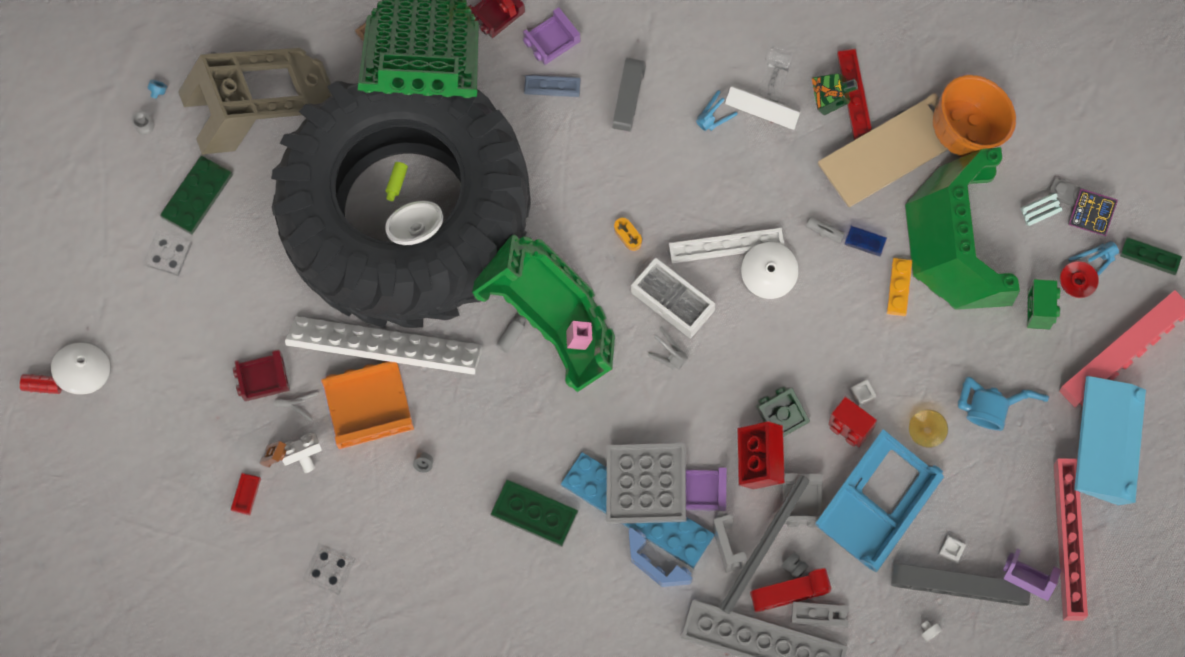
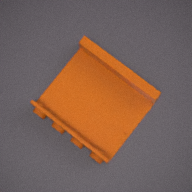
M382 361V364L365 365L363 369H349L344 374H330L321 379L334 427L336 445L339 449L414 430L397 362Z

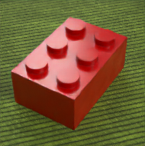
M767 421L737 428L739 486L754 490L785 483L783 426Z

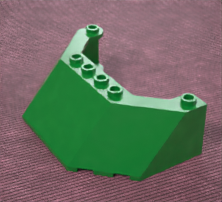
M1001 147L980 149L938 167L905 204L913 277L929 287V290L939 298L942 297L955 310L1013 306L1020 292L1019 280L1014 274H998L976 257L968 185L989 183L994 180L997 173L996 166L1002 161Z
M516 235L510 236L474 281L472 293L477 300L482 302L489 300L490 295L503 296L507 303L513 305L517 312L530 322L533 328H537L543 337L555 346L566 368V384L576 392H579L613 369L615 334L612 329L608 330L604 321L607 318L601 306L596 305L593 299L595 294L592 288L542 239L533 241L529 237L519 239ZM572 321L591 323L592 341L586 350L567 348L566 331Z

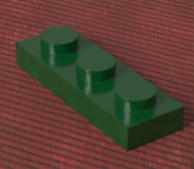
M1128 237L1120 254V257L1172 275L1177 274L1182 259L1180 255Z

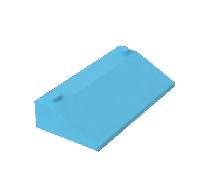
M1091 376L1086 377L1074 490L1118 506L1136 503L1146 389L1129 383Z

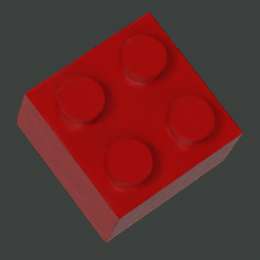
M845 396L832 412L828 425L832 432L844 436L848 444L853 447L856 445L860 448L873 432L877 419Z

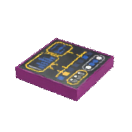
M1081 188L1069 225L1106 236L1118 199Z

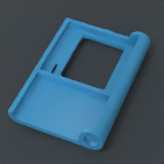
M883 429L818 518L815 525L870 570L878 572L943 480V471L935 465L931 467L925 464ZM893 450L919 472V475L893 512L888 514L862 493V489L888 452Z

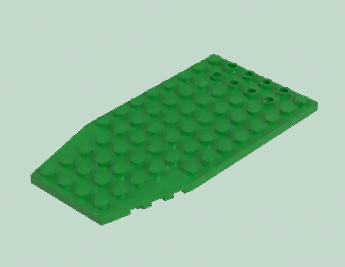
M466 0L379 1L377 8H373L371 15H368L366 19L358 90L366 93L378 91L386 94L397 92L405 95L415 93L425 96L477 97L479 23L475 21L474 14H471V9L467 6Z

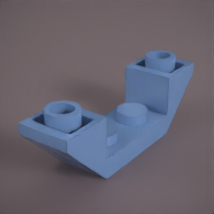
M629 529L631 562L661 587L690 585L692 583V573L687 568H680L677 565L666 577V572L659 566L655 568L650 564L651 560L645 554L639 555L638 553L646 545V536L639 529Z

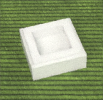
M868 380L850 388L858 406L877 397Z
M948 536L939 555L958 563L966 544Z

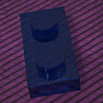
M851 226L844 245L881 257L887 237Z

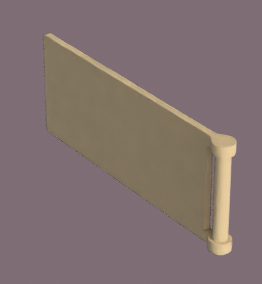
M936 93L818 161L819 167L848 207L857 204L948 150L941 144L934 132V113L928 106L932 104L936 108L938 105L939 97Z

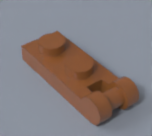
M277 441L267 445L265 449L266 454L261 458L260 464L270 468L271 464L277 463L279 460L282 461L286 454V444Z

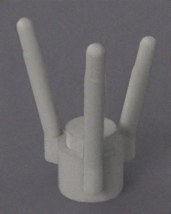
M660 327L661 332L676 350H673L663 339L655 334L654 337L671 353L668 357L670 362L651 353L648 356L669 366L672 370L675 367L679 370L686 363L688 357L667 331Z

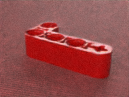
M826 568L811 571L808 576L752 590L750 596L755 612H761L792 604L793 602L826 595L831 592L832 587Z

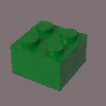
M1033 280L1027 292V328L1050 330L1052 325L1056 324L1057 317L1060 316V306H1057V299H1060L1061 293L1060 288L1057 287V281Z

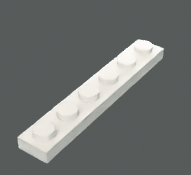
M782 228L669 243L671 263L748 253L754 246L764 242H775L784 245Z

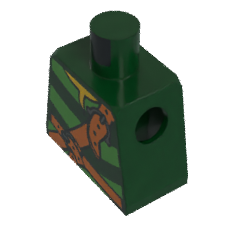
M840 73L812 77L817 110L823 115H827L849 104V92L858 90L855 79L847 81Z

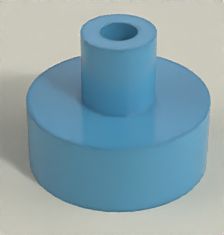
M150 80L147 86L148 90L151 91L150 96L157 99L158 95H164L167 85L158 80Z

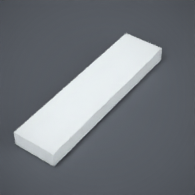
M735 86L730 87L725 102L729 106L793 130L801 111Z

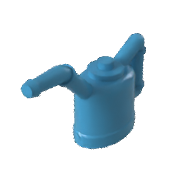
M966 377L963 382L960 399L957 403L959 409L968 412L966 418L970 422L987 429L1002 431L1004 430L1010 405L1027 398L1048 402L1049 396L1032 390H1022L1020 393L1006 398L1002 396V393L997 388L985 389L972 377ZM972 388L975 390L971 404H968L967 399Z

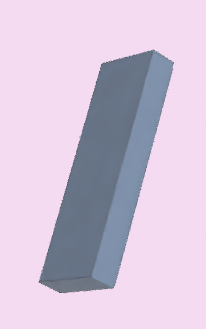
M525 75L524 94L579 97L581 78Z

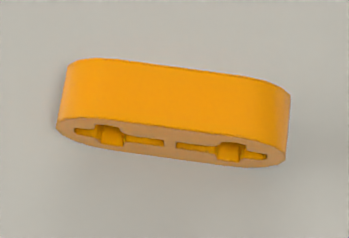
M617 219L614 223V231L629 250H639L642 246V237L628 219ZM620 224L626 225L627 233L623 229L619 230ZM629 236H631L634 240L637 239L636 245L634 243L630 244Z

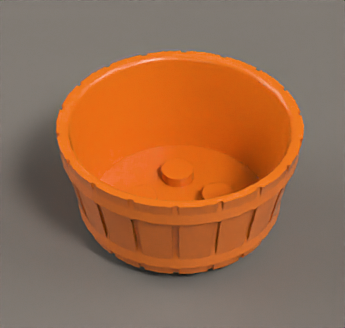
M964 75L952 80L942 92L933 114V128L937 138L950 152L961 157L980 149L1001 146L1011 138L1016 127V113L1008 95L993 81L977 75Z

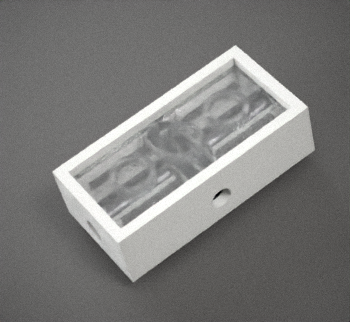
M657 258L650 263L631 285V293L690 339L715 311V303Z

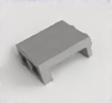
M784 473L785 483L782 484V504L800 475L809 479V484L784 524H787V527H798L799 524H807V527H817L815 523L822 514L823 474Z
M723 513L717 515L716 519H713L712 529L725 571L728 573L744 568L747 558L745 552L732 554L725 529L733 526L734 517L733 514Z

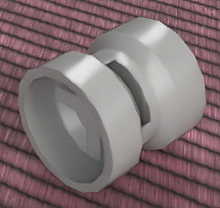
M139 111L133 115L132 123L139 134L148 135L153 132L154 123L147 112Z

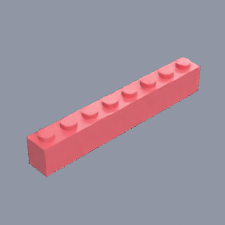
M1174 290L1066 382L1059 392L1075 408L1080 404L1083 406L1086 377L1091 376L1115 380L1120 375L1118 371L1122 368L1124 370L1129 368L1134 363L1132 359L1136 356L1138 358L1143 356L1148 351L1146 347L1150 344L1152 346L1157 344L1162 339L1160 335L1164 332L1166 334L1171 332L1175 328L1174 323L1178 320L1180 322L1185 320L1184 298Z
M1057 459L1054 463L1063 621H1084L1088 617L1080 492L1074 490L1077 459Z

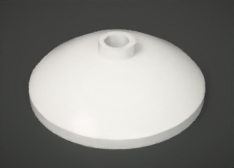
M416 201L406 204L397 209L387 220L385 226L387 236L397 244L414 245L421 243L438 231L443 222V213L437 204L430 201Z
M764 242L751 248L745 255L741 266V276L745 286L754 295L764 299H775L787 294L795 285L798 278V263L793 253L784 245L775 242ZM773 266L774 271L769 272L767 267Z
M73 343L63 347L56 353L51 363V374L55 383L63 390L73 394H88L100 389L106 383L110 375V362L107 355L100 348L88 343Z

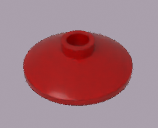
M1076 261L1069 263L1063 268L1060 274V284L1068 295L1075 298H1085L1096 291L1099 277L1096 270L1090 264ZM1075 280H1080L1081 284H1076Z

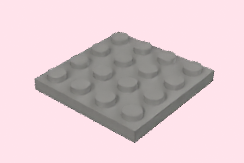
M685 443L607 445V524L686 522Z

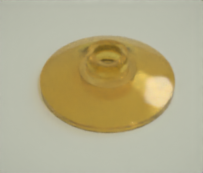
M929 409L921 410L911 418L909 434L912 440L922 447H936L946 439L948 424L939 412ZM930 428L931 433H926L924 429Z

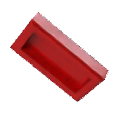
M241 473L230 509L232 512L251 515L261 481L260 477Z

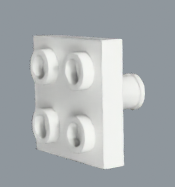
M308 433L303 435L298 441L285 443L286 454L283 458L285 466L299 460L304 473L315 469L310 455L322 451L316 433Z

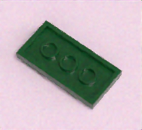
M200 156L160 214V217L193 235L233 176L232 172Z
M506 480L490 515L563 547L579 511Z

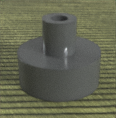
M426 452L418 453L414 457V468L422 473L429 472L433 467V457Z

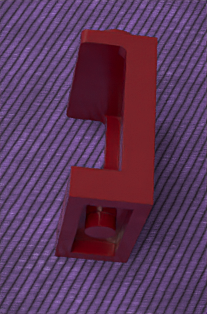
M482 0L474 7L471 4L469 7L471 14L475 16V21H478L480 25V30L493 39L525 13L524 3L521 0H511L515 5L517 13L513 17H510L507 13L504 14L496 0Z
M280 350L272 351L273 355L242 363L239 360L234 361L233 374L235 379L238 378L239 385H236L238 396H242L245 402L290 391L283 355Z

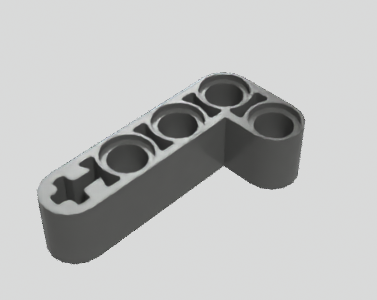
M626 57L613 119V129L629 132L632 130L641 81L646 70V62L643 60Z

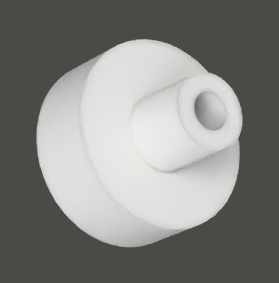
M928 620L921 625L925 630L921 636L926 642L942 631L938 623L931 626Z

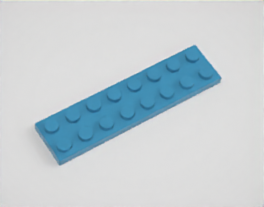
M582 452L562 481L561 486L606 514L607 467ZM686 517V522L621 523L629 529H639L645 534V539L693 569L715 537V534Z

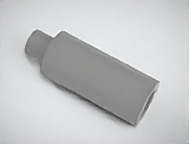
M521 316L516 321L513 320L496 346L503 352L508 353L523 331V324L526 320Z

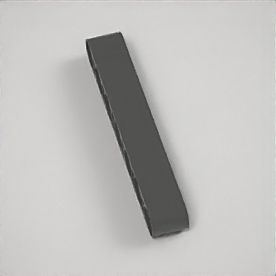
M903 564L893 565L891 585L894 587L1019 606L1030 605L1031 593L1005 579Z

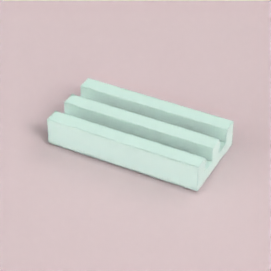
M1056 193L1021 207L1026 225L1030 226L1062 211V208L1059 206L1060 202L1056 198L1058 197ZM1050 200L1053 201L1052 203H1049V204H1047V205H1045V206H1043V207H1040V208H1038V209H1036V210H1034V211H1032V212H1030V213H1027V212H1026V211H1028V210H1030V209H1032V208H1034V207H1037V206H1039V205H1041V204H1043V203H1045V202H1048V201H1050ZM1052 207H1055V208H1053V209H1051V210H1049V211H1047V212H1044V213H1042V214H1040V215H1038V216H1036V217H1034V218L1029 219L1030 217H1032V216H1034V215H1037V214H1039V213H1041V212H1043V211H1045V210H1048V209H1050V208H1052Z

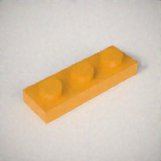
M893 258L887 314L906 316L912 260Z

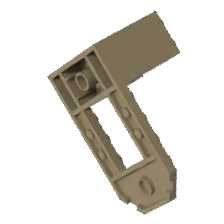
M301 48L202 54L178 91L184 107L208 105L211 116L196 138L202 155L236 151L257 119L300 116L302 114L299 111L305 104L323 103L332 96L327 87L331 83L322 61L317 58L312 59ZM288 69L298 96L252 99L242 72Z

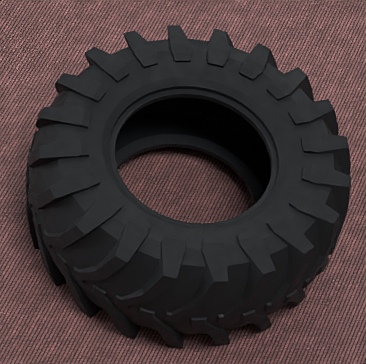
M333 82L327 86L332 96L323 103H309L301 108L299 112L306 119L296 131L283 135L279 144L287 148L281 162L272 169L271 179L276 180V190L271 207L279 230L278 235L288 258L303 281L326 303L349 317L351 314L355 315L365 323L386 327L387 321L405 328L423 327L424 318L450 320L460 316L457 307L463 304L481 302L472 293L474 281L509 237L516 235L521 239L526 237L527 234L524 230L526 218L529 217L531 207L529 176L522 150L512 126L499 109L496 110L489 98L478 89L477 97L464 98L462 96H425L415 93L405 95L397 92L386 94L378 91L366 93L358 90V83ZM399 154H418L433 158L448 167L461 183L457 203L449 217L441 224L438 231L432 237L414 245H402L371 238L354 228L345 218L347 197L356 179L374 163Z

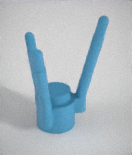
M719 90L697 117L696 123L704 131L708 129L712 131L715 127L738 115L737 112H734L716 123L713 122L715 117L712 114L725 100L721 98L708 112L721 93Z
M1109 241L1106 244L1102 243L1098 247L1069 258L1068 261L1071 262L1098 251L1088 261L1091 262L1099 257L1103 260L1107 259L1104 265L1097 271L1099 276L1110 263L1116 260L1114 256L1119 253V249L1114 242Z

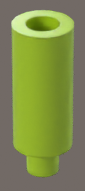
M394 163L385 190L388 193L386 199L389 201H394L395 196L400 194L408 169V165L405 163Z

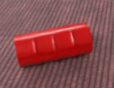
M22 374L20 378L21 391L60 394L62 388L55 383L52 376Z

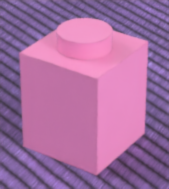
M572 321L566 331L567 348L586 350L592 341L591 323Z

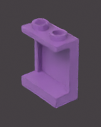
M559 7L553 10L551 18L530 32L527 30L523 31L524 44L528 48H532L535 58L538 61L541 60L544 65L581 42L580 33Z
M719 468L718 471L686 470V510L726 511L727 468Z
M1017 548L1014 554L1010 552L1003 571L1006 572L1004 579L1048 601L1057 586L1061 569L1054 566L1048 576L1017 560L1020 549Z

